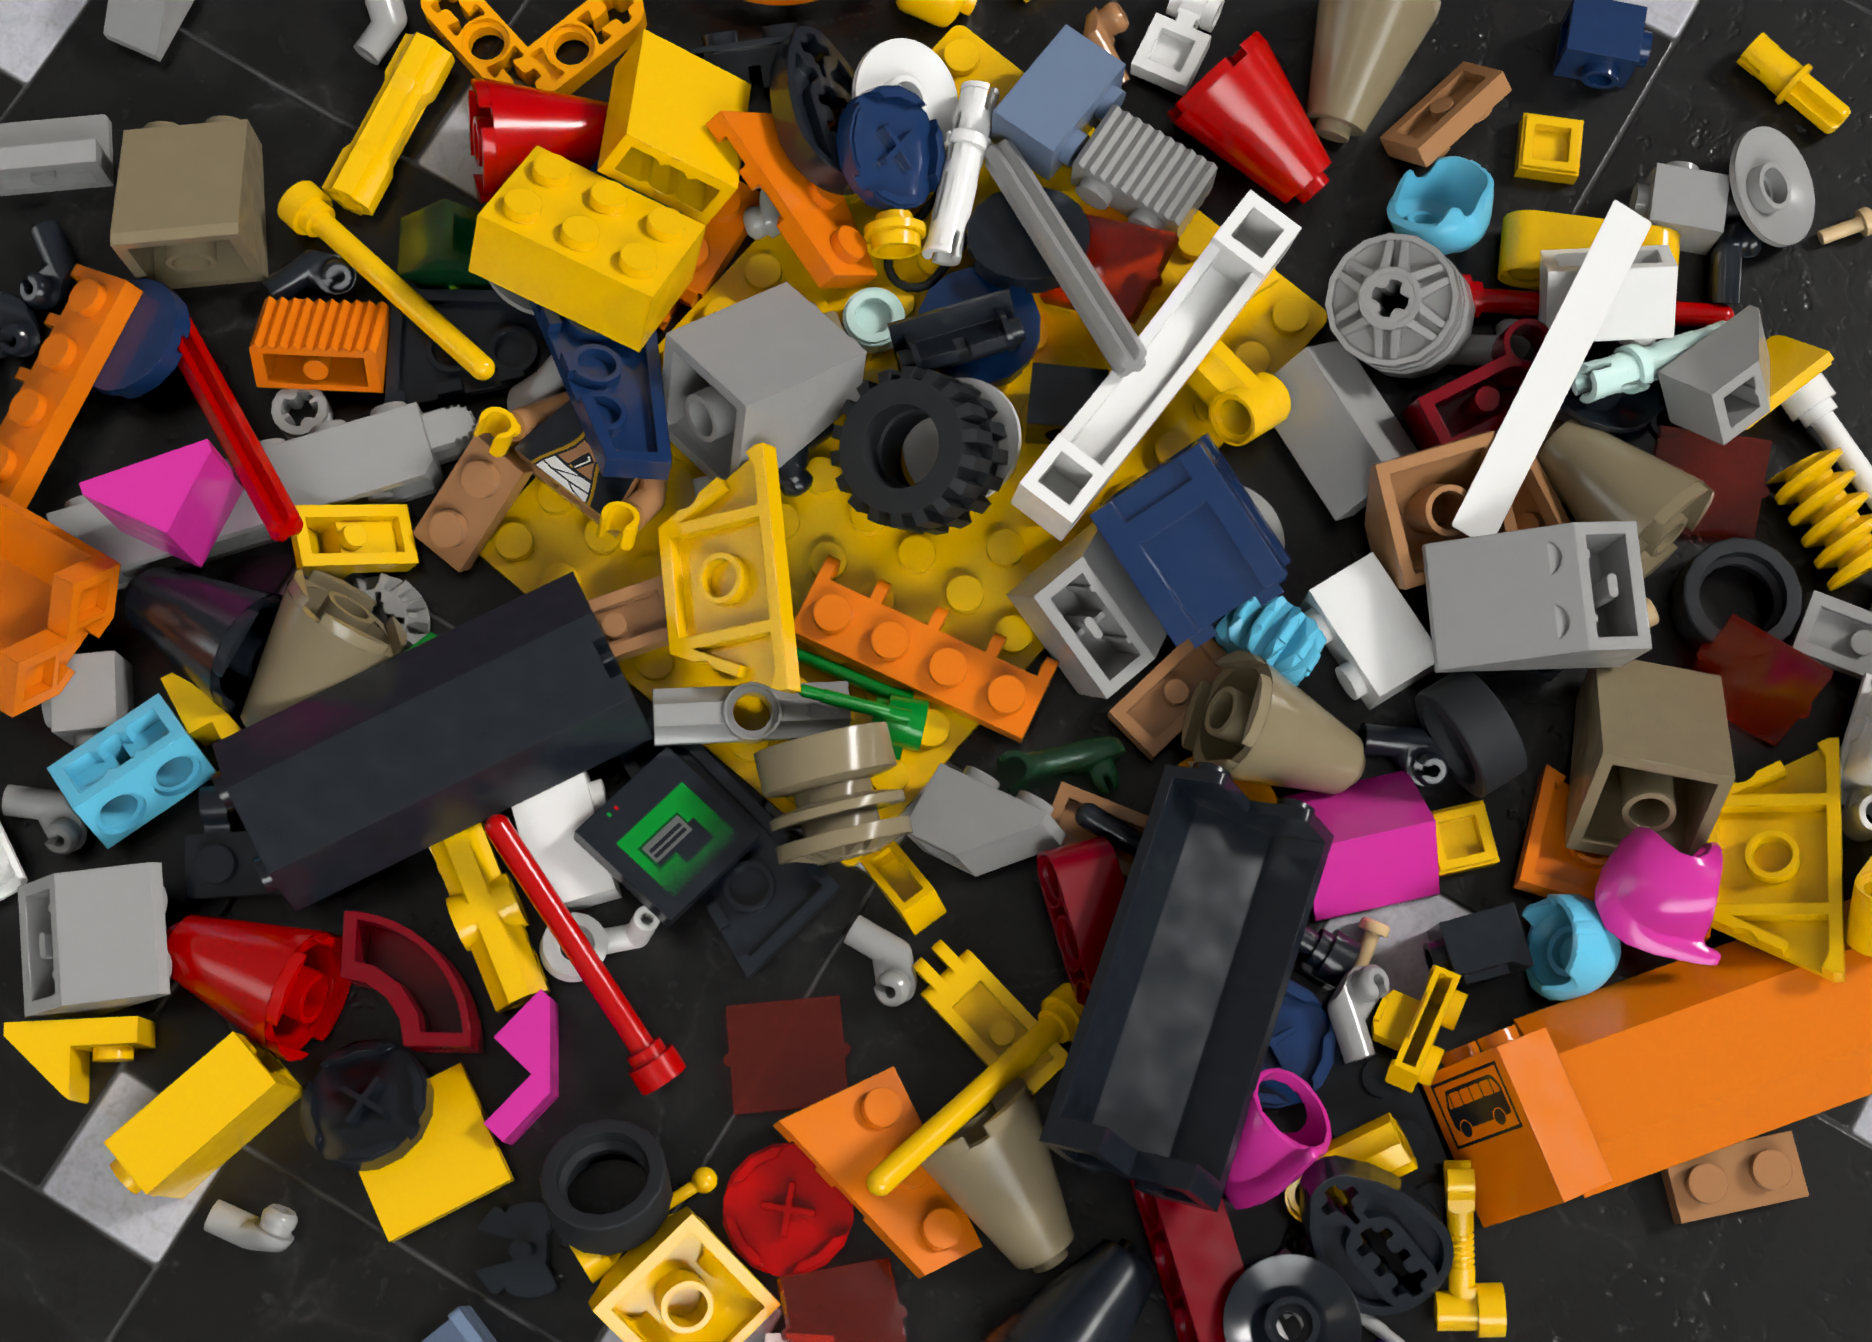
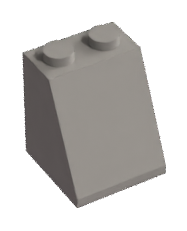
M788 282L667 332L662 381L669 440L712 481L716 477L726 480L749 460L746 451L759 443L776 447L779 469L844 414L840 410L847 399L855 402L859 400L860 395L856 388L863 381L867 351Z

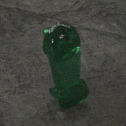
M1098 736L1029 753H1023L1018 750L1006 751L996 760V764L999 769L1011 764H1017L1026 771V775L1022 780L1007 788L1008 794L1011 796L1017 795L1019 790L1026 791L1032 784V779L1070 771L1073 774L1089 771L1092 781L1098 790L1104 794H1109L1103 777L1108 776L1114 791L1118 789L1120 784L1119 775L1113 761L1124 756L1127 752L1122 742L1116 737Z

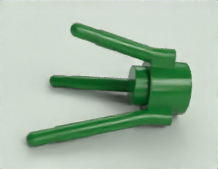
M797 647L798 661L839 680L848 681L849 684L878 696L876 702L836 691L802 684L801 692L798 693L801 697L873 716L872 722H887L896 760L900 761L902 749L919 751L929 701L913 698L914 691L889 686L818 654L816 655Z

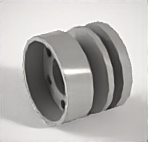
M1387 233L1366 239L1345 254L1329 279L1325 302L1330 329L1346 351L1386 376L1415 379L1437 373L1455 360L1471 336L1475 315L1470 285L1456 266L1438 248L1414 235ZM1401 293L1408 299V305L1405 310L1394 308L1390 312L1383 307V301L1387 296L1395 298Z

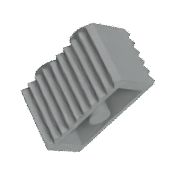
M1112 105L1074 160L1070 183L1076 186L1075 191L1077 195L1088 205L1099 210H1105L1110 206L1128 217L1129 226L1141 237L1154 242L1163 238L1175 245L1212 190L1218 167L1214 162L1207 161L1204 156L1196 155L1192 149H1186L1182 143L1175 142L1172 137L1165 136L1161 130H1154L1150 124H1145L1140 118L1133 117L1129 111H1123L1118 105Z

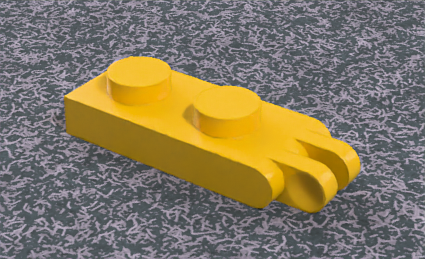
M939 939L930 949L947 969L939 975L920 957L912 967L929 985L920 995L982 1062L989 1067L1035 1026L1038 1021L970 950L967 949L958 957ZM1056 1042L1018 1077L1024 1079L1028 1088L1035 1095L1064 1067L1068 1053Z

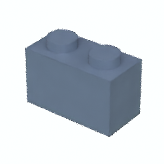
M1066 24L993 110L990 135L992 143L998 144L1004 139L1011 140L1015 143L1029 167L1049 181L1063 164L1068 167L1073 165L1074 160L1090 138L1088 133L1099 120L1102 121L1112 105L1121 107L1126 96V92L1121 90L1126 64Z

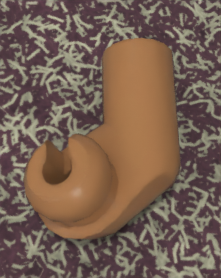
M1109 2L1100 10L1095 7L1086 16L1083 36L1119 60L1120 58L1114 49V36L1126 31L1129 26L1128 18L1122 7L1117 2ZM1126 69L1122 85L1131 80Z

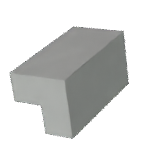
M1339 341L1305 347L1273 374L1285 385L1291 399V410L1287 419L1277 425L1275 429L1335 521L1354 516L1366 507L1370 467L1372 464L1418 451L1357 358L1346 351Z

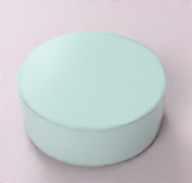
M877 287L862 289L853 294L844 307V330L867 353L876 354L888 351L893 346L887 323L905 318L903 305L888 290Z

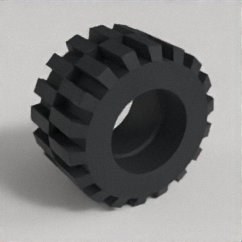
M903 366L902 372L893 369L879 372V384L865 380L856 388L860 395L859 400L855 402L847 399L840 410L847 415L844 425L835 424L832 438L840 440L839 450L831 451L832 466L842 468L843 473L835 478L840 491L852 494L848 503L857 512L868 514L867 519L872 522L924 534V532L934 535L948 533L949 526L961 529L972 523L969 512L973 511L983 514L991 505V502L985 497L989 489L999 492L1004 479L996 476L998 464H1008V451L999 449L998 441L1007 438L1004 424L991 420L998 413L992 402L980 398L982 392L970 384L930 369L925 370L916 366ZM931 418L939 438L938 455L934 466L927 476L910 486L902 471V446L909 432L918 423Z

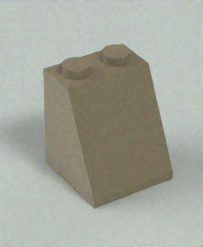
M223 115L211 117L205 123L178 125L168 121H155L146 124L142 129L123 131L110 229V246L136 279L148 278L161 282L170 289L257 282L263 281L268 277L262 144L248 119L240 120L236 117Z
M1635 659L1622 667L1588 668L1576 699L1565 848L1610 856L1621 840L1628 836L1636 827L1640 826L1652 829L1679 852L1693 856L1703 844L1707 843L1736 778L1720 675Z

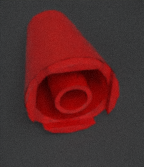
M1256 31L1240 44L1241 48L1232 57H1225L1197 82L1166 115L1174 125L1284 204L1295 196L1303 205L1330 181L1323 171L1332 162L1267 39L1259 31Z
M486 78L471 79L470 83L473 90H469L468 93L469 141L471 156L475 155L477 167H483V174H473L476 194L480 204H487L536 146L561 155L588 170L598 159L609 102Z
M189 915L179 923L173 924L166 932L167 950L172 960L170 977L270 1053L286 1061L302 1060L308 1056L309 1053L300 1049L312 1037L324 1041L332 1031L344 1008L351 983L340 977L342 936L328 931L202 915Z

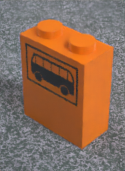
M1514 1024L1477 1039L1482 1052H1480L1476 1041L1443 1054L1441 1059L1444 1068L1436 1071L1431 1086L1428 1087L1422 1084L1454 1160H1471V1168H1474L1475 1210L1483 1228L1565 1203L1614 1181L1546 1027L1520 1037Z

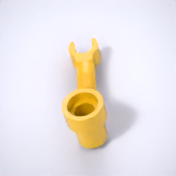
M1444 1160L1443 1178L1447 1230L1452 1238L1454 1257L1448 1274V1290H1437L1433 1295L1436 1331H1476L1477 1338L1506 1337L1507 1315L1503 1283H1475V1253L1473 1252L1475 1250L1473 1246L1475 1211L1474 1168H1471V1160Z

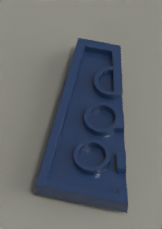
M528 300L602 476L668 480L672 457L657 331L655 330L641 351L637 352Z

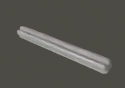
M1004 139L998 144H990L987 150H985L987 157L985 160L986 168L1113 371L1121 377H1126L1132 372L1141 371L1146 365L1145 357L1147 350L1015 143L1008 139Z

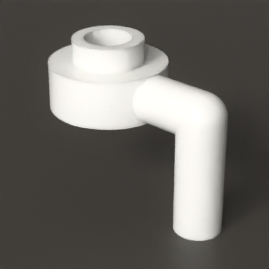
M645 906L636 910L629 924L603 928L597 920L589 915L571 912V915L602 962L606 954L645 946L660 923V920ZM547 927L539 946L540 959L544 968L553 977L561 981H583L570 960L563 957L560 945Z

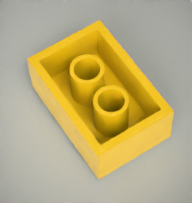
M536 146L477 215L468 271L640 352L693 280L706 225L681 214L673 208L666 207L628 189L618 182L609 180L573 163L561 155Z

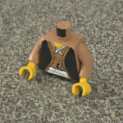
M567 391L511 411L501 407H489L479 417L473 435L475 437L483 433L496 435L489 448V453L496 458L504 456L511 442H519L514 449L518 457L535 470L533 475L597 523L596 535L602 538L603 534L608 532L616 538L622 532L620 548L628 551L632 549L637 531L642 529L665 505L668 480L602 476Z

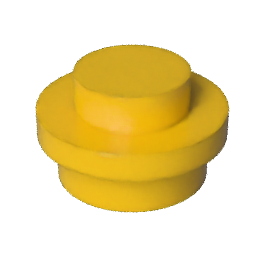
M890 209L879 212L875 216L876 220L869 222L864 227V239L867 243L871 244V254L874 257L886 260H899L916 256L921 252V241L926 237V224L919 219L913 218V214L910 211L903 209Z

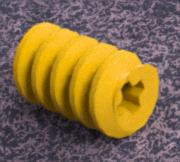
M1841 447L1814 453L1784 469L1765 483L1774 484L1786 481L1775 495V500L1778 505L1799 503L1788 517L1789 524L1794 527L1812 524V527L1801 538V544L1804 548L1825 546L1824 550L1814 560L1816 569L1823 570L1838 567L1837 572L1827 582V587L1830 591L1836 590L1872 571V534L1870 533L1872 531V514L1860 516L1857 511L1870 495L1868 491L1850 494L1845 492L1844 488L1857 475L1854 469L1833 472L1831 469L1833 464L1844 453Z

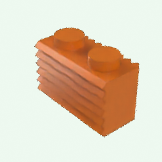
M271 296L267 297L264 300L249 346L256 386L258 388L384 393L390 326L389 306L383 301L375 305L370 300L367 302L356 300L353 303H349L344 299L338 303L331 299L326 303L320 298L313 302L309 298L297 299L294 297L288 301L281 297L276 301Z

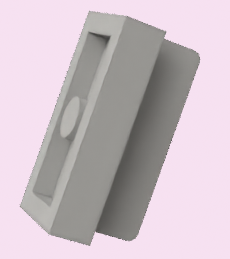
M105 114L0 123V196L114 186L112 123Z

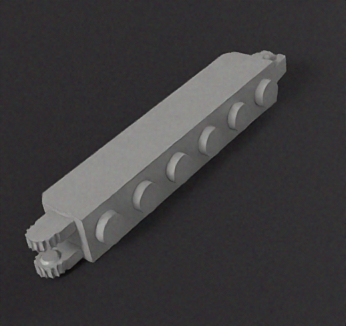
M394 401L375 407L371 410L370 416L347 423L344 420H329L313 426L309 431L310 434L288 441L281 438H271L259 442L294 505L400 504L436 493L444 479L441 465L460 459L474 437L473 431L477 421L471 410L468 411L466 406L461 408L459 405L457 407H452L451 405L449 409L440 408L423 414L417 402L406 404L405 402ZM225 459V460L227 461V463H228V464L232 467V469L234 470V468H233V466L231 465L229 459ZM245 489L204 563L276 542L270 537ZM83 495L68 500L63 509L46 513L50 523L121 563L117 590L127 587L134 576L153 566H162L179 571L195 566L121 532Z

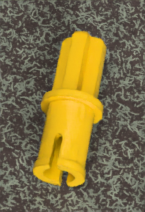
M1764 32L1747 47L1736 62L1777 96L1775 102L1778 105L1786 100L1824 133L1831 134L1835 132L1851 112L1845 103L1809 74L1813 66L1809 63L1805 66L1801 65L1783 51Z

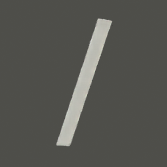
M1613 201L1452 522L1454 528L1470 537L1498 533L1652 225L1649 220L1619 201Z

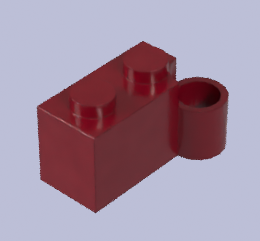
M1524 318L1517 320L1502 332L1493 343L1491 353L1493 361L1417 398L1402 412V415L1420 450L1486 431H1494L1496 435L1533 361H1523L1516 357L1510 346L1511 336L1517 335L1528 339L1533 346L1535 359L1549 331L1548 327L1537 319Z

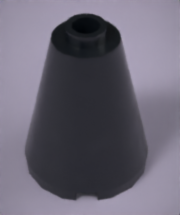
M153 566L134 576L128 583L124 593V612L127 620L213 702L215 701L219 707L229 714L240 716L283 595L162 566Z
M1121 1238L1118 1243L1103 1239L985 1330L984 1335L978 1342H1128L1155 1284V1279L1149 1271L1152 1261L1140 1247L1127 1239Z

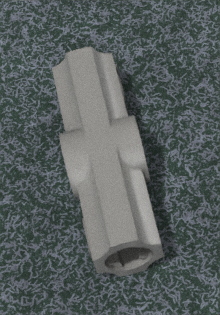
M848 681L800 683L801 685L806 684L849 695ZM748 682L735 686L652 689L655 746L737 742L755 744L762 741L793 740L848 727L851 722V710L804 698L798 693L791 694L778 691L757 682ZM747 696L757 697L766 704L769 711V720L765 727L760 730L750 731L743 729L737 724L734 719L733 708L734 704L741 698Z

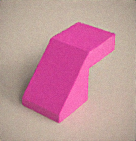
M542 989L494 1036L531 1074L484 1122L503 1143L513 1145L559 1098V1004Z

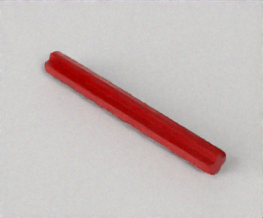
M189 317L191 324L189 337L187 339L182 336L181 343L177 348V351L183 354L178 367L270 537L275 541L284 542L290 535H299L304 523L191 317Z

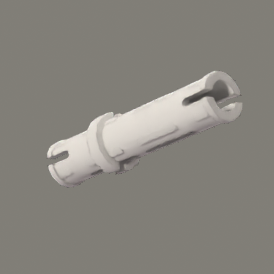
M969 80L962 83L952 131L948 130L945 133L944 147L946 159L932 211L929 232L922 251V256L925 259L932 258V263L938 265L957 266L961 262L964 238L972 212L980 169L982 168L983 160L987 158L985 150H987L990 144H993L989 138L993 110L996 108L1000 92L996 87L990 88L989 95H987L990 84L987 82Z

